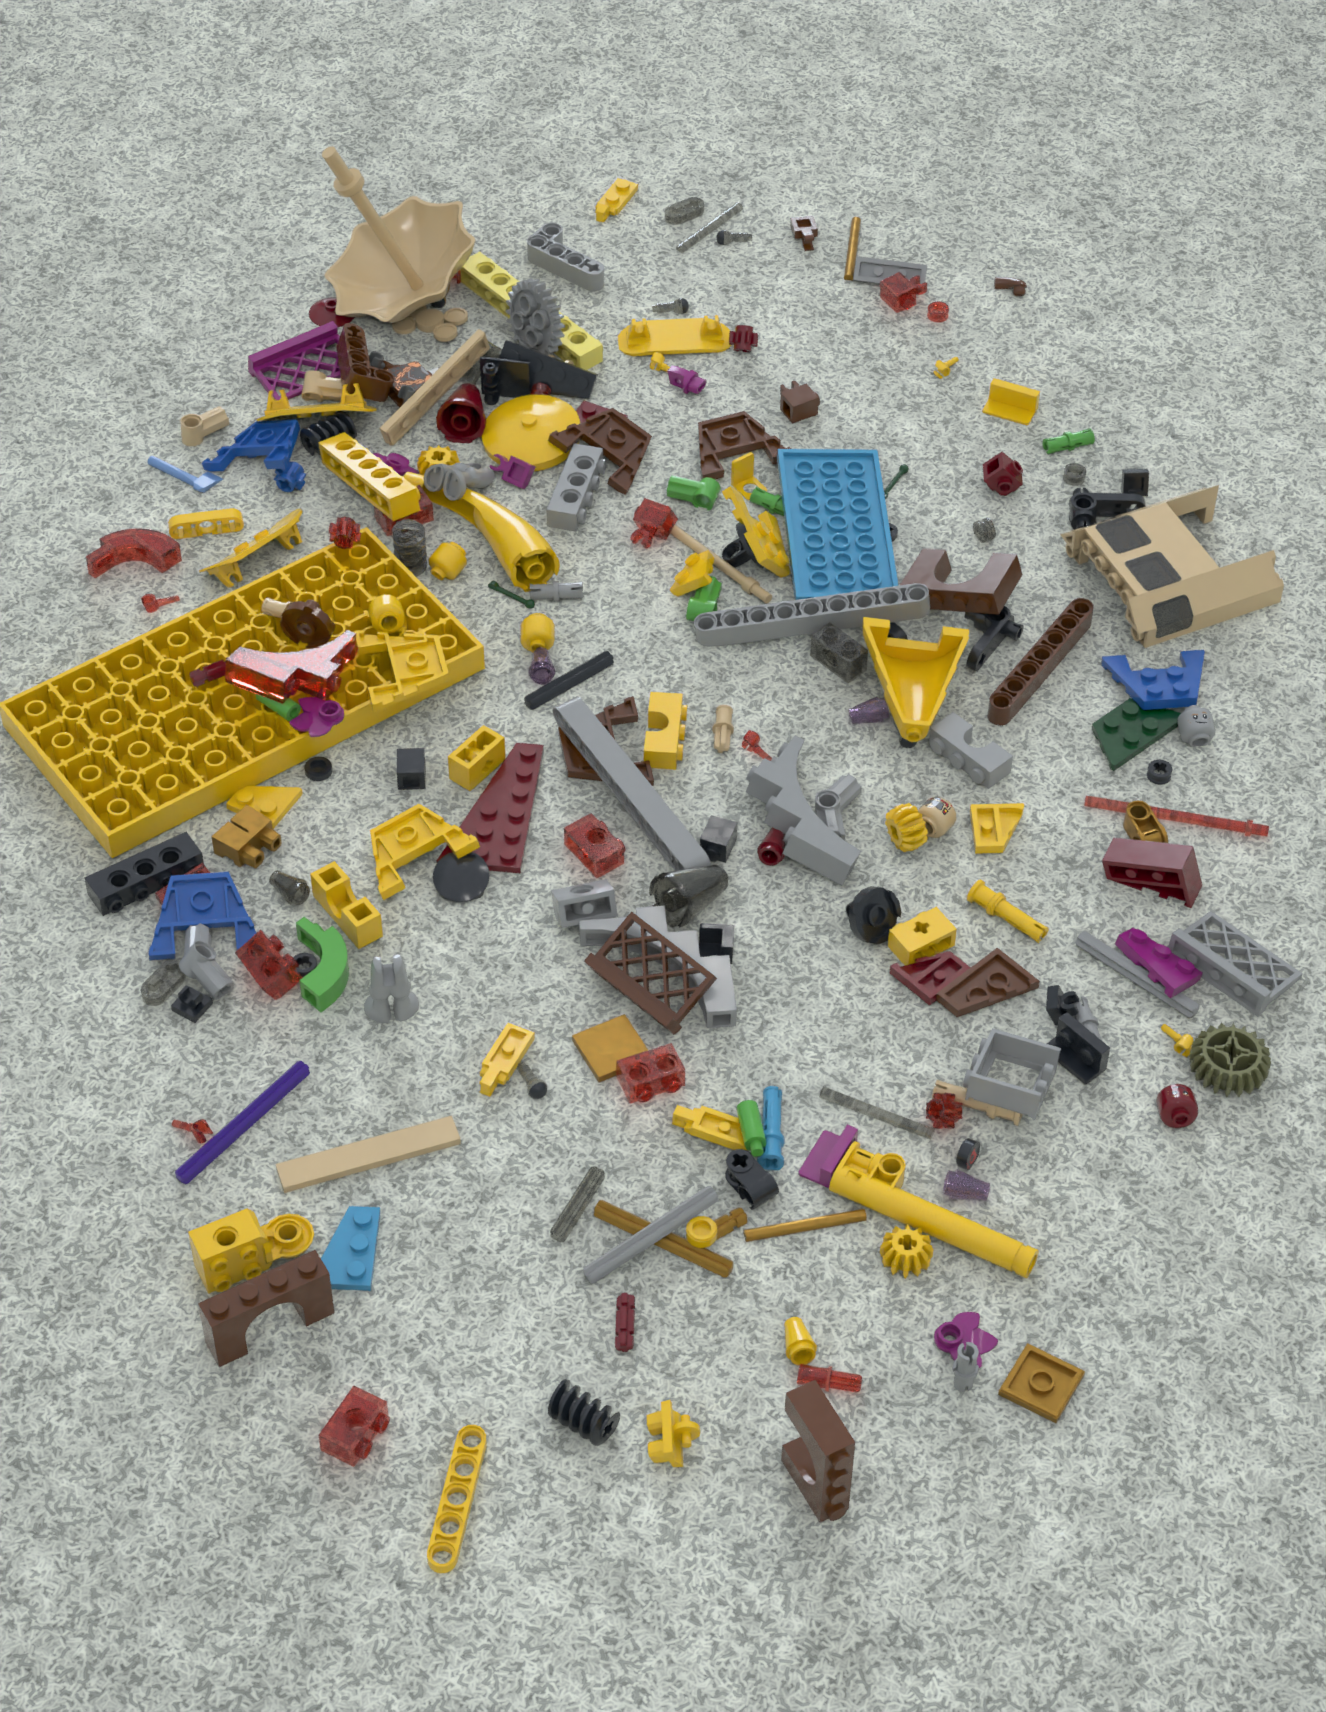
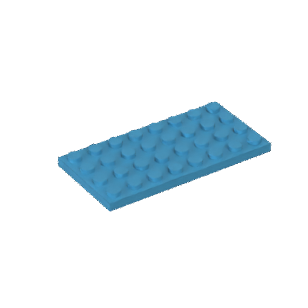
M778 449L777 463L795 600L899 586L878 450Z

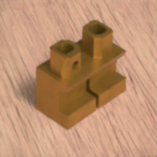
M249 805L243 807L230 819V822L228 821L211 836L214 854L222 858L226 856L232 859L238 867L247 864L255 869L264 860V852L260 850L262 847L275 852L282 844L281 835L272 828V821Z

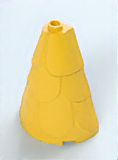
M863 617L864 641L874 663L877 677L884 690L886 704L902 738L910 742H918L927 736L945 700L946 690L956 672L959 659L969 640V629L943 626L938 643L889 638L887 636L890 629V620Z

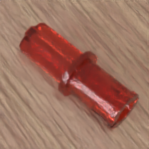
M800 1363L797 1384L804 1385L816 1380L820 1388H825L826 1392H829V1388L859 1392L862 1387V1376L832 1370L833 1366L823 1368Z

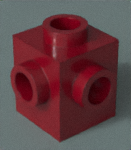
M1003 451L983 464L984 482L992 491H996L1001 496H1007L1023 485V469L1020 463L1012 460Z

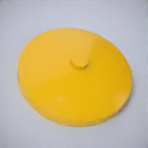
M548 395L517 397L498 406L486 418V427L482 434L483 446L488 456L499 465L500 459L495 457L494 454L505 456L508 461L511 456L517 457L536 466L534 472L545 470L566 460L571 449L567 453L561 451L548 441L549 435L556 430L558 432L566 430L567 426L571 424H580V419L574 408L559 398Z

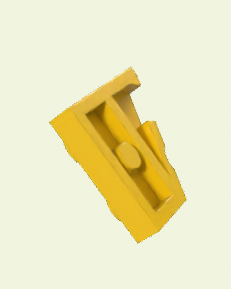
M709 550L699 554L693 553L685 560V567L675 576V582L670 588L673 595L679 597L712 582V578L708 574L713 572L714 556Z
M246 786L235 792L226 803V807L228 810L238 813L243 807L249 805L269 818L274 829L303 795V792L299 787Z
M1024 803L970 804L975 854L1003 853L1023 815Z

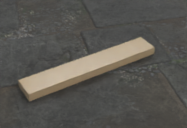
M478 329L379 428L387 444L392 446L396 444L480 359V356L482 357L490 349L485 332Z
M451 1115L277 1163L276 1170L283 1191L287 1193L461 1144V1139Z

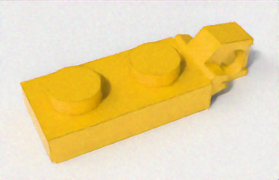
M617 178L597 202L595 207L596 221L603 223L610 215H618L637 192L638 184Z
M511 1023L506 1024L482 1062V1069L480 1071L482 1079L479 1083L481 1084V1090L479 1091L481 1094L491 1097L498 1083L505 1085L509 1081L535 1040L534 1032Z
M677 1105L673 1113L672 1125L684 1128V1132L729 1149L749 1151L745 1148L737 1117L705 1106H701L700 1109L694 1108L691 1110Z

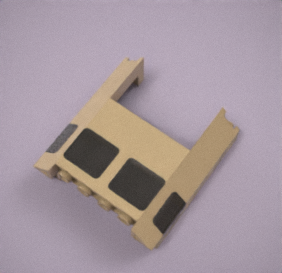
M1219 485L1198 489L1060 534L1066 542L1068 556L1070 558L1074 557L1079 565L1088 562L1090 558L1095 564L1096 569L1108 580L1110 587L1115 589L1120 595L1122 602L1127 605L1125 618L1132 625L1131 635L1135 641H1140L1144 648L1281 602L1284 584L1282 578L1280 579L1279 574L1274 569L1276 559L1274 550L1220 568L1177 517L1194 512L1203 524L1211 522L1213 520Z

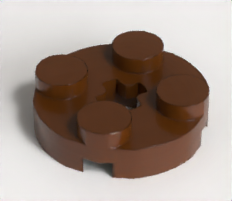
M314 600L292 602L286 606L281 615L280 627L284 634L296 644L299 641L308 644L306 648L310 649L324 647L336 628L329 616L320 609V605Z

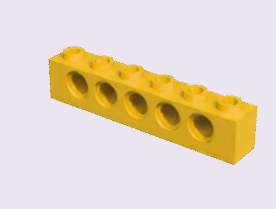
M344 432L318 442L322 463L325 467L392 521L420 511L419 500L421 496L418 488L395 472L392 467L382 462L379 457L373 455L368 448H364L356 439H353Z

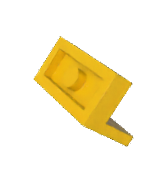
M993 378L990 383L989 399L982 412L1023 425H1029L1038 409L1040 391Z

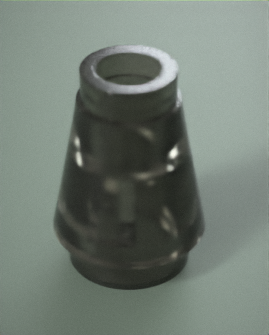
M280 870L273 872L270 876V885L276 889L288 904L301 905L308 899L310 888L304 879Z

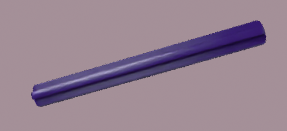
M301 1060L297 1061L175 1170L176 1178L183 1184H188L304 1080L310 1074L309 1066Z

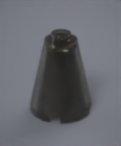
M715 864L661 873L650 882L649 894L650 896L654 895L656 902L652 906H665L667 924L670 927H683L727 889L728 875L723 868Z

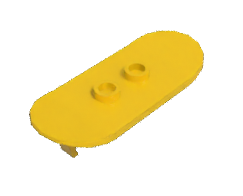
M718 315L714 316L715 320L709 319L708 316H704V318L646 320V318H642V321L638 322L632 319L631 324L618 335L619 350L630 356L653 355L655 352L662 355L719 353L731 347L729 345L730 330L720 323Z
M358 383L353 384L355 387L354 394L348 393V384L343 385L341 403L290 407L284 389L279 390L281 393L280 400L274 399V390H270L268 393L267 409L264 411L265 416L256 419V421L296 414L297 418L312 417L311 413L321 412V416H329L341 410L374 412L377 411V408L367 405Z
M299 508L292 511L268 531L264 529L255 534L253 541L250 543L246 541L233 549L234 553L214 565L199 570V573L208 571L210 575L214 574L228 588L234 586V583L230 581V575L234 576L236 582L243 580L237 561L274 538L288 550L294 548L290 544V537L293 538L295 544L302 542L296 524L300 521L302 509Z

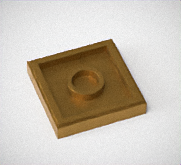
M625 1014L572 1035L573 1043L599 1083L652 1061L651 1053Z
M1027 1343L999 1389L998 1395L1057 1423L1083 1379L1085 1371Z

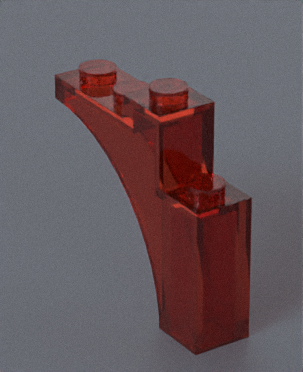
M346 630L342 635L327 644L297 652H264L239 646L226 659L225 682L282 704L291 695H295L297 690L326 701L333 692H337L340 688L342 678L339 674L343 671L344 666L350 660H353L357 654L356 633Z

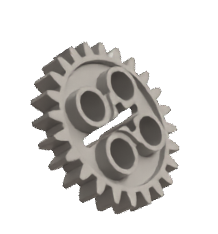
M531 278L517 282V285L512 286V292H508L510 300H506V303L510 309L505 310L510 315V318L506 321L512 325L509 331L515 333L513 340H519V345L540 353L554 355L553 352H557L558 346L562 345L560 338L565 336L561 331L562 328H565V325L560 320L564 318V315L559 314L561 305H556L555 303L557 296L552 297V289H546V283H540L539 279L533 280Z

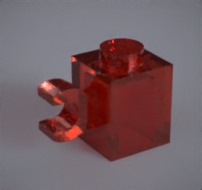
M898 272L880 281V298L896 313L915 306L916 295L927 292V283L920 284L919 275L908 280L902 273Z
M644 498L641 505L635 510L632 519L639 529L632 533L630 540L636 544L641 538H644L641 544L644 548L648 549L652 544L654 536L667 540L678 518L669 506Z

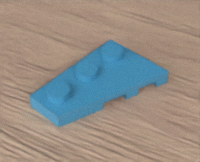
M348 1207L321 1257L330 1274L331 1289L371 1291L381 1213L380 1207Z

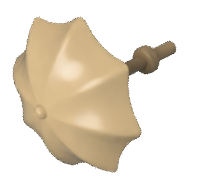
M327 147L322 152V157L336 176L333 183L335 190L342 197H350L367 221L354 227L345 251L324 275L333 285L336 292V314L346 317L374 316L383 322L396 323L406 319L417 309L442 300L447 294L451 279L467 262L475 244V238L467 232L462 222V202L430 203L421 200L417 196H410L395 209L380 217L362 190L364 177L360 171L355 168L349 169L335 147Z

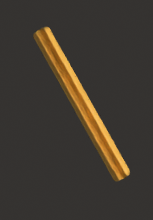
M599 1200L594 1208L595 1217L633 1235L651 1224V1222L604 1200ZM672 1232L654 1243V1245L724 1278H727L733 1270L734 1262L706 1248L694 1247L687 1239Z

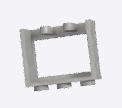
M992 1028L988 1038H982L978 1054L975 1053L971 1069H968L963 1081V1087L967 1088L965 1100H968L969 1097L974 1098V1100L1024 1115L1027 1114L1035 1120L1057 1070L1061 1048ZM995 1059L1040 1071L1033 1089L1030 1090L987 1077Z

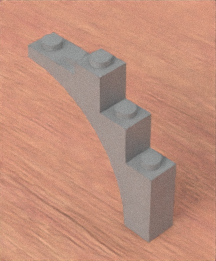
M795 735L789 744L783 743L777 757L774 756L771 761L764 758L758 767L752 766L746 777V780L749 781L746 793L766 803L764 810L768 814L764 823L786 834L783 839L787 843L783 851L784 855L842 886L853 870L861 850L849 844L828 828L805 799L798 782L796 768L797 758L805 740Z
M665 906L636 908V915L717 978L698 1001L703 1011L706 1027L736 1026L737 1008L729 955L700 957L697 930L668 932ZM626 917L579 920L580 946H603ZM634 922L627 930V939L641 937V926ZM660 941L647 942L648 955L662 953ZM642 944L627 946L628 951L642 955ZM668 958V969L670 971L682 970V958ZM655 960L662 965V960ZM701 973L688 975L689 988L699 987L706 977Z

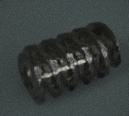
M404 519L398 521L392 528L394 555L417 577L423 574L428 565L425 529L416 520Z

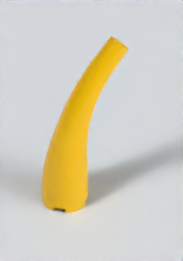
M413 472L405 473L404 478L418 488L421 499L456 512L472 523L483 534L514 586L522 588L524 592L531 591L530 584H547V581L553 574H558L560 562L557 555L545 538L522 517L485 495L466 488V492L461 499L449 500L446 498L443 488L436 492L429 491L424 485V475Z

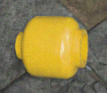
M455 542L441 543L428 559L431 574L441 581L444 578L449 580L457 578L467 565L465 550Z
M380 595L370 603L368 614L372 626L377 632L392 634L402 628L405 622V614L401 602L396 597Z
M533 613L521 622L520 642L522 646L536 654L551 649L555 640V625L553 621L542 613Z

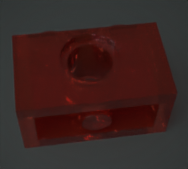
M592 813L564 827V845L596 878L624 864L626 849L621 839L615 838L609 832L606 824L603 821H599Z
M353 1386L318 1435L321 1451L353 1467L360 1458L366 1459L373 1446L372 1440L377 1433L383 1434L389 1425L390 1416L388 1414L387 1401L359 1387ZM357 1426L362 1427L361 1429H358V1430H352L353 1427H357Z

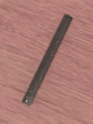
M739 202L735 203L676 246V250L681 253L687 251L743 210L742 205Z
M823 1087L819 1097L929 1140H931L935 1133V1129L827 1087Z

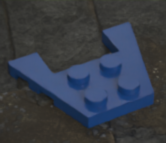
M298 420L256 421L234 438L235 443L233 445L221 447L216 451L218 454L216 458L212 461L207 458L201 464L204 470L210 472L224 471L237 456L254 458L260 455H268L264 459L267 469H286L300 431Z
M1180 651L1182 667L1171 666L1167 669L1144 668L1131 671L1126 655L1102 656L1101 664L1105 670H1110L1112 678L1117 683H1122L1126 687L1125 692L1143 710L1189 707L1197 705L1205 651Z
M229 872L174 875L170 877L161 908L162 911L155 928L153 942L149 949V961L176 959L174 931L187 930L190 925L195 926L200 923L209 927V929L234 927L237 953L263 951V943L254 929V924L244 908L243 901Z

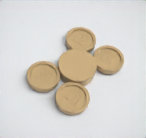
M425 305L414 311L406 319L392 323V328L398 334H409L417 326L420 331L433 333L436 340L447 342L457 337L456 326L462 325L468 320V313L463 308H452L443 314L437 309H427Z

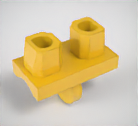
M671 1400L662 1401L661 1411L646 1415L650 1434L652 1436L662 1434L663 1438L648 1443V1455L653 1463L669 1461L673 1467H684L683 1447L689 1448L692 1446L691 1441L700 1436V1426L690 1421L689 1415L681 1416L679 1412L672 1410Z

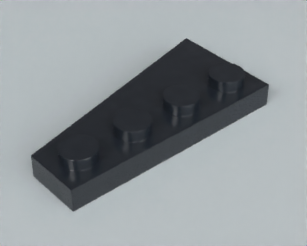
M508 340L505 341L499 359L529 362L530 392L590 398L598 377L596 373Z

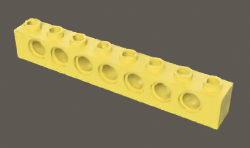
M481 252L470 256L464 266L458 271L459 281L509 319L510 315L505 312V310L510 309L506 303V300H510L508 292H512V286L517 285L516 283L520 281ZM567 316L560 319L561 323L565 325V328L561 329L565 336L560 338L562 345L558 346V351L553 353L563 361L571 360L575 366L585 370L603 361V344L572 322Z

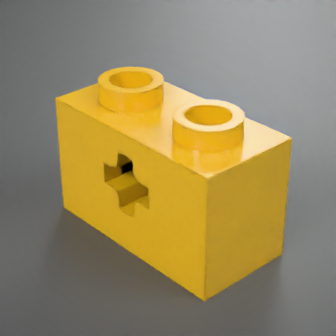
M485 725L481 726L448 756L449 779L468 791L474 789L506 759L505 737Z
M936 906L928 911L919 913L916 917L904 923H898L890 929L888 947L904 966L914 964L916 958L933 957L955 946L957 929Z

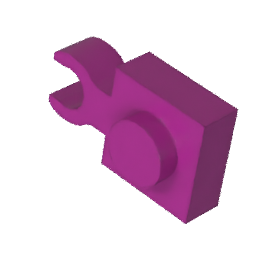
M494 454L495 457L500 459V465L498 467L490 465V468L498 472L504 471L501 479L521 489H525L536 466L514 456H511L508 461L505 456Z

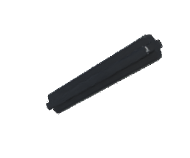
M608 651L598 654L524 697V704L530 710L538 708L613 665V655Z

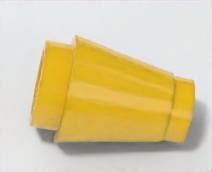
M791 1317L787 1319L784 1323L786 1356L795 1365H806L814 1360L817 1345L801 1318Z

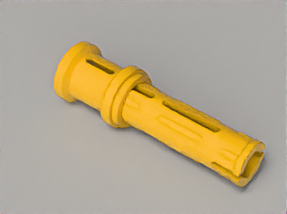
M978 880L971 887L967 895V901L977 903L986 909L988 915H997L1037 943L1041 941L1040 937L1044 938L1047 935L1048 927L1037 922L1006 901L1003 893H996L985 886L983 880Z

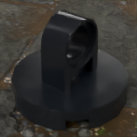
M740 522L737 523L736 531L739 538L723 549L722 558L734 568L741 566L751 559L758 567L764 568V566L758 563L744 536V533L747 532L745 525Z
M876 886L862 889L854 897L853 901L846 906L850 928L856 938L873 944H881L888 941L889 930L896 925L897 917L901 918L902 913L900 902L896 895L890 890Z

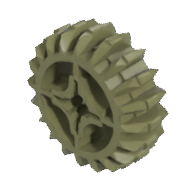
M1221 1022L1218 1029L1210 1025L1207 1032L1201 1031L1198 1038H1195V1041L1192 1043V1050H1190L1189 1055L1191 1072H1195L1196 1081L1203 1080L1204 1088L1213 1085L1214 1094L1219 1089L1225 1090L1226 1098L1231 1091H1235L1238 1097L1243 1093V1090L1250 1095L1254 1088L1259 1089L1263 1081L1268 1077L1271 1066L1269 1048L1265 1047L1264 1039H1257L1256 1031L1248 1033L1246 1025L1242 1029L1236 1028L1234 1022L1230 1027H1226Z

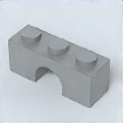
M952 712L930 728L929 745L936 754H942L949 759L956 769H962L969 774L973 782L976 784L981 783L989 789L1011 773L1013 755L994 741L981 748L969 746L972 740L973 726Z

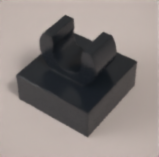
M1122 469L1121 492L1148 496V469Z
M185 985L178 993V998L171 1005V1010L196 1023L210 1008L213 1001L211 997Z
M1059 985L1048 986L1046 1011L1054 1025L1058 1026L1059 1018L1068 1012L1071 1016L1078 1014L1079 1011L1076 1005L1071 1003L1079 1002V997L1075 991L1063 993Z

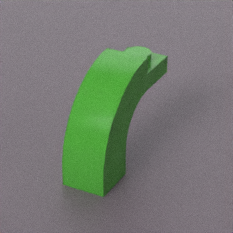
M303 917L296 922L298 940L318 955L321 961L314 970L299 980L301 997L319 1012H323L340 997L347 985L349 977L347 948L341 934L333 926L324 931L317 923L313 924L306 917Z

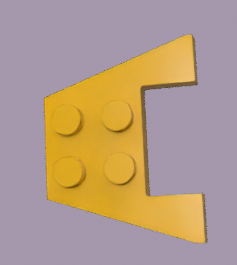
M731 486L723 490L722 493L725 499L732 500L736 508L732 511L736 520L745 525L747 532L744 533V536L758 563L780 578L790 575V562L785 552L777 518L765 511L758 515L759 521L750 516L740 492Z
M363 630L354 631L359 655L387 651L395 683L368 687L373 712H378L449 681V672L439 635L404 633V637L389 636L388 632L366 635Z
M421 804L411 807L370 830L373 855L376 861V876L379 882L378 890L383 900L406 888L396 869L407 865L426 852H430L446 842L459 859L480 847L475 836H468L456 825L451 826L444 821L443 817Z

